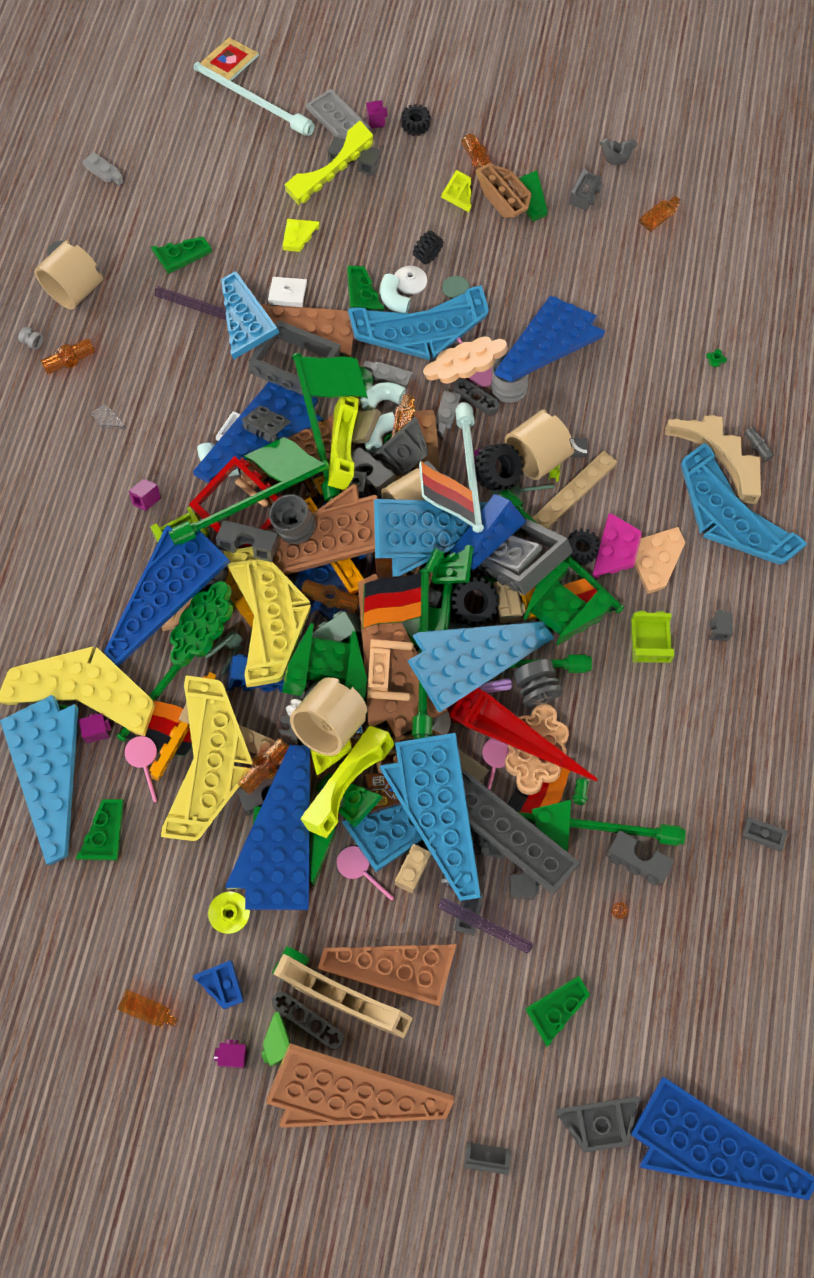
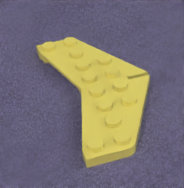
M252 547L237 549L236 553L224 551V555L230 560L227 567L254 615L248 661L245 669L246 687L279 682L284 678L287 666L310 613V601L273 562L254 558Z
M93 646L13 667L7 672L0 690V703L6 705L39 702L51 695L55 696L57 701H78L124 726L134 734L141 736L146 735L155 708L153 700L97 647L95 650Z
M185 676L184 688L194 759L162 826L161 837L196 841L203 835L253 769L234 766V762L253 764L222 682L215 679Z

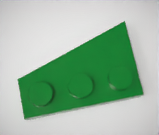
M204 237L183 240L182 243L178 244L166 243V246L163 247L151 246L153 254L167 274L212 253V248Z
M102 799L89 833L84 838V844L75 858L76 860L118 861L124 808L123 799Z

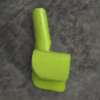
M561 464L549 472L548 480L556 478V482L559 481V467Z

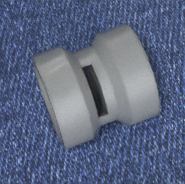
M26 326L20 331L18 340L24 345L28 344L33 350H37L41 347L44 337L42 334L34 332L33 329Z

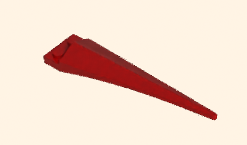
M480 688L473 690L458 700L449 715L451 719L468 729L598 782L594 775Z

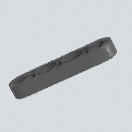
M278 992L273 996L272 1005L277 1012L328 1048L338 1049L342 1046L344 1037L337 1028L289 994ZM286 997L285 1001L290 1006L292 1002L295 1003L290 1009L289 1014L285 1013L288 1011L285 1006L277 1007L279 1003L276 1000L278 998ZM298 1008L305 1011V1017L300 1021L295 1020L293 1017V1012ZM313 1021H320L323 1028L320 1032L314 1033L311 1031L310 1025ZM327 1026L331 1028L327 1031L333 1036L336 1033L338 1034V1044H329L330 1039L327 1036H324V1039L320 1038L325 1033Z

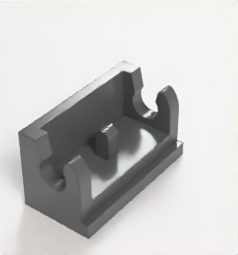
M281 716L280 722L283 729H279V732L282 735L289 736L291 741L282 740V743L288 747L289 745H302V741L296 736L291 727L290 718Z
M466 1142L463 1168L509 1175L511 1151L507 1148Z

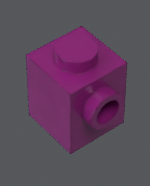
M382 100L366 102V118L371 129L385 127V117H388L387 108L383 106Z
M146 479L141 480L129 490L132 505L144 511H147L161 499L157 484Z
M93 713L86 718L79 719L82 738L86 743L110 738L111 723L103 714Z
M226 1039L225 1043H219V1048L215 1049L214 1062H217L219 1067L245 1069L248 1046L238 1044V1040Z

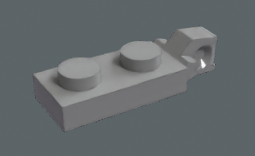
M93 152L82 161L83 167L106 183L113 181L118 186L124 183L120 171Z
M365 360L363 367L371 372L375 381L398 384L407 390L412 378L411 371L381 362L374 363Z
M448 391L443 392L436 415L438 437L444 438L446 428H452L456 416L455 410L460 403L461 394Z

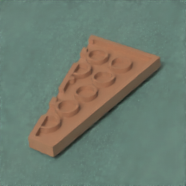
M260 304L274 324L277 320H280L340 344V353L346 355V357H352L354 334L348 311Z
M334 414L330 415L329 419L318 422L328 464H330ZM312 428L304 429L287 438L295 442L308 455L320 461ZM248 459L245 460L250 465L248 469L251 472L256 470L263 478L270 477L255 463ZM240 469L244 482L252 481V480Z
M457 944L324 948L318 970L439 1007Z

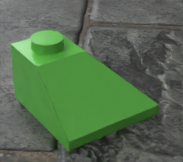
M279 1012L273 1015L263 1042L264 1050L261 1051L264 1063H269L271 1067L281 1064L289 1043L291 1044L283 1018Z

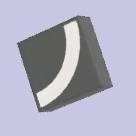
M587 438L569 439L571 447L574 448V453L570 457L588 456Z

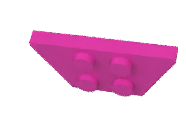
M611 513L607 517L595 563L594 579L600 578L599 575L609 572L614 574L623 569L633 568L635 565L642 533Z

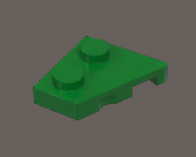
M466 545L463 551L457 554L454 552L448 555L447 558L442 559L436 573L432 575V582L435 584L469 583L474 547Z

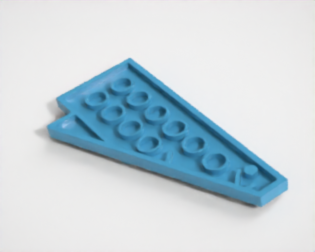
M375 499V558H392L393 577L401 576L428 562L432 554L430 552L434 548L444 553L453 549L470 525L457 516L434 506L427 500ZM479 502L480 512L488 502Z
M544 622L418 632L413 635V638L422 652L408 660V663L437 711L441 712L554 637Z
M53 695L0 720L47 865H52L68 857L78 723V706L74 704L60 711L56 697Z
M456 733L396 742L398 763L381 765L380 770L459 900L481 898Z

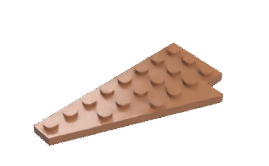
M356 484L351 485L312 513L316 521V529L307 541L301 544H290L279 537V546L272 562L284 575L375 552L374 500L378 499L377 495L360 499L358 486Z
M374 574L358 582L363 663L367 677L366 705L368 710V727H375L386 721L394 738H397L412 730V717L418 713L419 679L408 663V660L418 655L415 648L413 650L390 649L388 692L409 693L411 695L409 701L367 698L371 639L411 642L402 623L377 624L362 629L364 584L377 580L378 577ZM427 694L428 716L432 717V720L448 712L447 708L438 712Z
M290 1043L266 1097V1104L285 1109L279 1125L282 1128L446 1119L454 1103L453 1095Z

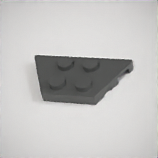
M415 416L372 455L375 460L381 461L385 468L391 469L401 476L407 474L429 454L417 417Z
M639 1096L561 1108L555 1111L584 1153L628 1146L637 1104L639 1103Z

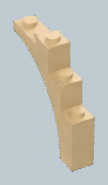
M715 415L704 416L702 422L697 420H668L665 435L681 437L693 441L700 446L706 443L732 477L737 491V498L742 503L757 504L761 496L760 457L752 455L742 456L741 437L723 435L722 417Z
M284 954L273 974L296 987L295 989L307 996L325 1002L333 1008L354 1016L370 1026L403 1039L413 1019L401 1010L345 987Z

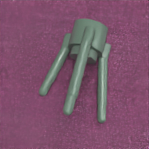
M232 630L212 646L209 653L205 655V659L215 654L223 646L230 651L234 649L221 672L224 675L230 666L233 656H236L237 652L242 648L240 646V643L243 641L242 638Z

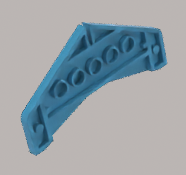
M481 285L466 290L464 294L427 311L409 314L367 311L366 308L356 307L348 309V315L354 337L357 340L430 360L428 345L432 358H436L439 353L450 347L458 338H461L484 320L488 315L489 308Z
M703 443L683 459L681 469L699 532L702 534L709 527L714 526L704 534L703 538L779 565L785 564L806 547L807 543L793 532L791 534L749 510L736 497L714 459L715 454L706 443Z

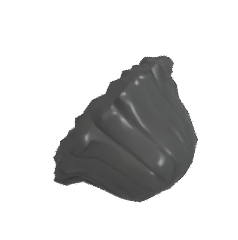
M605 138L600 142L607 162L612 165H622L629 160L632 150L638 146V143L633 139L618 143Z

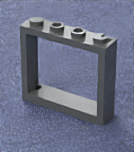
M277 320L275 325L279 333L259 345L248 360L249 373L303 395L297 375L262 362V359L277 338L326 358L340 357L341 345Z
M523 517L526 522L512 536L516 537L521 533L550 549L520 576L488 559H485L476 569L478 572L485 573L489 578L496 579L501 585H507L514 592L517 591L526 595L573 551L568 538Z

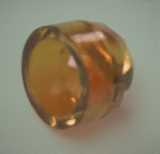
M617 902L611 908L612 916L618 920L624 919L629 912L627 905L623 902ZM620 905L623 906L622 915H618Z

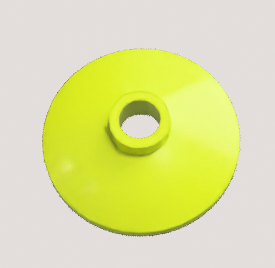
M236 892L219 894L213 899L208 909V918L211 925L217 931L224 934L240 931L247 924L250 917V910H245V898ZM228 911H233L234 915L228 918L226 916V913Z

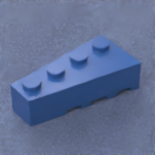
M494 494L481 511L484 530L476 533L470 525L450 552V554L454 552L457 554L463 551L466 545L474 547L471 563L472 570L478 567L526 522L511 501Z
M243 654L233 656L228 668L226 690L233 691V687H242L243 691L260 688L262 692H271L279 689V692L282 693L284 678L276 683L247 688L245 669L248 656Z

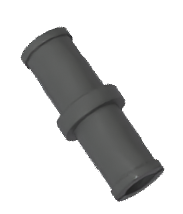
M754 427L744 432V435L752 443V448L757 450L764 462L774 457V454L765 444V439L760 437Z

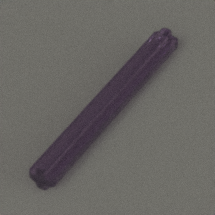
M159 286L154 290L156 297L226 320L225 308Z
M442 898L439 901L438 908L525 953H530L533 943L446 898Z

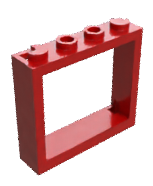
M234 456L189 503V506L203 519L211 516L201 504L237 466L262 490L271 487L269 483L265 485L261 481L263 477L256 470L251 472L248 469L250 465L243 458L239 460ZM275 494L269 496L274 502L280 498ZM268 519L259 529L271 531L274 527L270 519ZM217 521L210 526L218 533L221 524ZM244 544L239 546L238 549L252 547L253 545Z

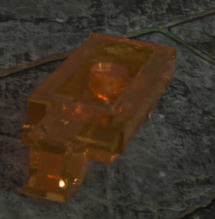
M675 196L669 201L662 200L640 217L639 223L652 232L676 212L680 199Z
M403 394L401 405L396 407L392 437L414 418V397L410 396V394Z
M127 989L117 1008L118 1011L156 1027L162 1028L164 1023L175 1027L178 1021L176 1017L168 1014L170 1009L165 1005Z

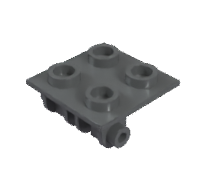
M261 405L241 420L244 422L243 427H245V430L254 435L259 434L260 438L263 437V439L270 443L276 441L278 438L276 434L291 422L282 415H278Z

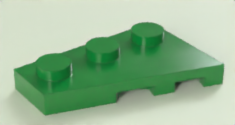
M537 170L519 177L518 179L531 193L529 207L525 211L531 221L534 222L547 216L548 211Z
M348 265L349 309L358 307L366 308L367 311L384 312L385 308L380 303L379 296L372 287V281L365 266Z
M328 773L315 789L320 793L333 775ZM350 784L342 797L338 812L356 828L383 797L360 786Z
M571 800L532 809L536 828L568 852Z
M580 976L574 977L524 1008L546 1047L552 1043L555 1036L565 1027V1024L572 1015L578 1011L590 996Z

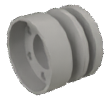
M504 355L496 359L495 364L492 366V394L502 402H517L527 394L529 374L512 382L496 376L497 367L506 357Z

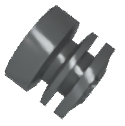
M284 495L278 498L269 510L271 524L279 536L287 543L301 544L307 541L316 529L314 515L307 503L297 495Z
M549 659L528 663L513 673L517 687L522 689L520 695L526 707L546 704L555 700L563 693L561 686H559V680L553 678L556 672L552 661Z

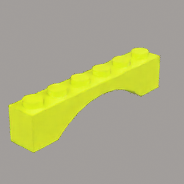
M358 121L347 131L343 148L331 163L314 172L296 174L284 184L286 192L298 205L306 203L314 192L317 193L322 189L323 184L327 181H332L336 173L346 169L350 161H355L363 150H368L373 145V134L361 121Z
M340 397L334 408L328 486L342 490L347 489L354 476L351 441L359 398Z
M369 726L365 733L362 734L359 741L351 749L350 753L339 765V768L301 817L308 831L325 838L329 836L338 823L339 805L348 786L365 769L384 760L395 745L389 732Z

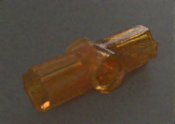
M471 133L465 135L461 140V144L470 156L472 166L479 169L488 163H492L486 154V148L480 145L476 137Z
M87 338L72 346L69 344L62 345L58 348L57 353L40 361L46 373L50 374L63 367H75L80 359L95 353V349L90 339Z
M307 579L303 583L301 592L306 598L321 602L329 608L337 607L352 613L357 611L359 596L338 590L334 585L325 586ZM333 594L335 597L328 599L326 595Z
M278 738L265 753L256 755L252 760L253 767L238 782L240 788L246 793L251 794L263 780L272 778L276 774V766L284 758L289 745Z

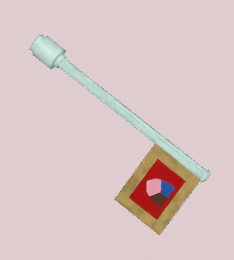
M229 37L201 63L196 62L194 64L195 71H199L290 122L291 129L304 136H310L313 133L315 125L310 119L299 113L291 115L231 82L259 56L258 52Z

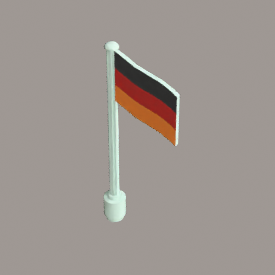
M463 402L458 404L455 413L457 426L463 430L469 489L433 470L421 461L419 463L422 497L425 500L457 516L471 525L474 532L480 533L484 530V526L481 520L470 430L475 423L474 413L471 405Z

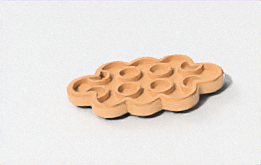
M479 337L473 342H463L455 348L445 349L439 353L436 361L425 366L423 373L426 379H440L442 383H452L458 378H469L476 372L489 370L495 364V359L507 353L508 345L503 339L491 341L489 337Z
M537 705L533 709L531 716L523 715L518 717L566 754L564 744L568 740L569 730L566 725L557 721V712L551 705ZM508 745L510 753L505 758V768L509 774L517 776L516 785L522 793L533 795L541 789L543 782L551 783L559 778L561 767Z

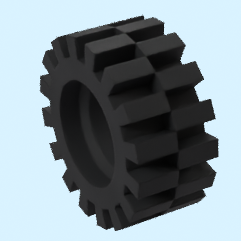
M414 104V107L409 105V109L405 107L401 114L403 131H407L409 135L412 133V136H415V134L420 136L421 133L425 134V131H428L430 128V111L426 107L422 108V105L417 107V104ZM411 119H420L421 121L415 122Z
M433 231L425 232L424 236H421L419 241L417 240V245H414L413 256L423 264H429L431 260H435L434 257L438 256V252H441L440 248L443 247V239Z
M583 528L579 532L578 530H574V533L571 532L568 541L573 551L570 556L579 561L580 565H582V562L587 565L589 561L593 562L594 558L596 559L600 549V541H598V536L594 537V532L590 534L589 529L583 532ZM578 542H585L589 545L590 549L587 552H581L576 549L575 545Z

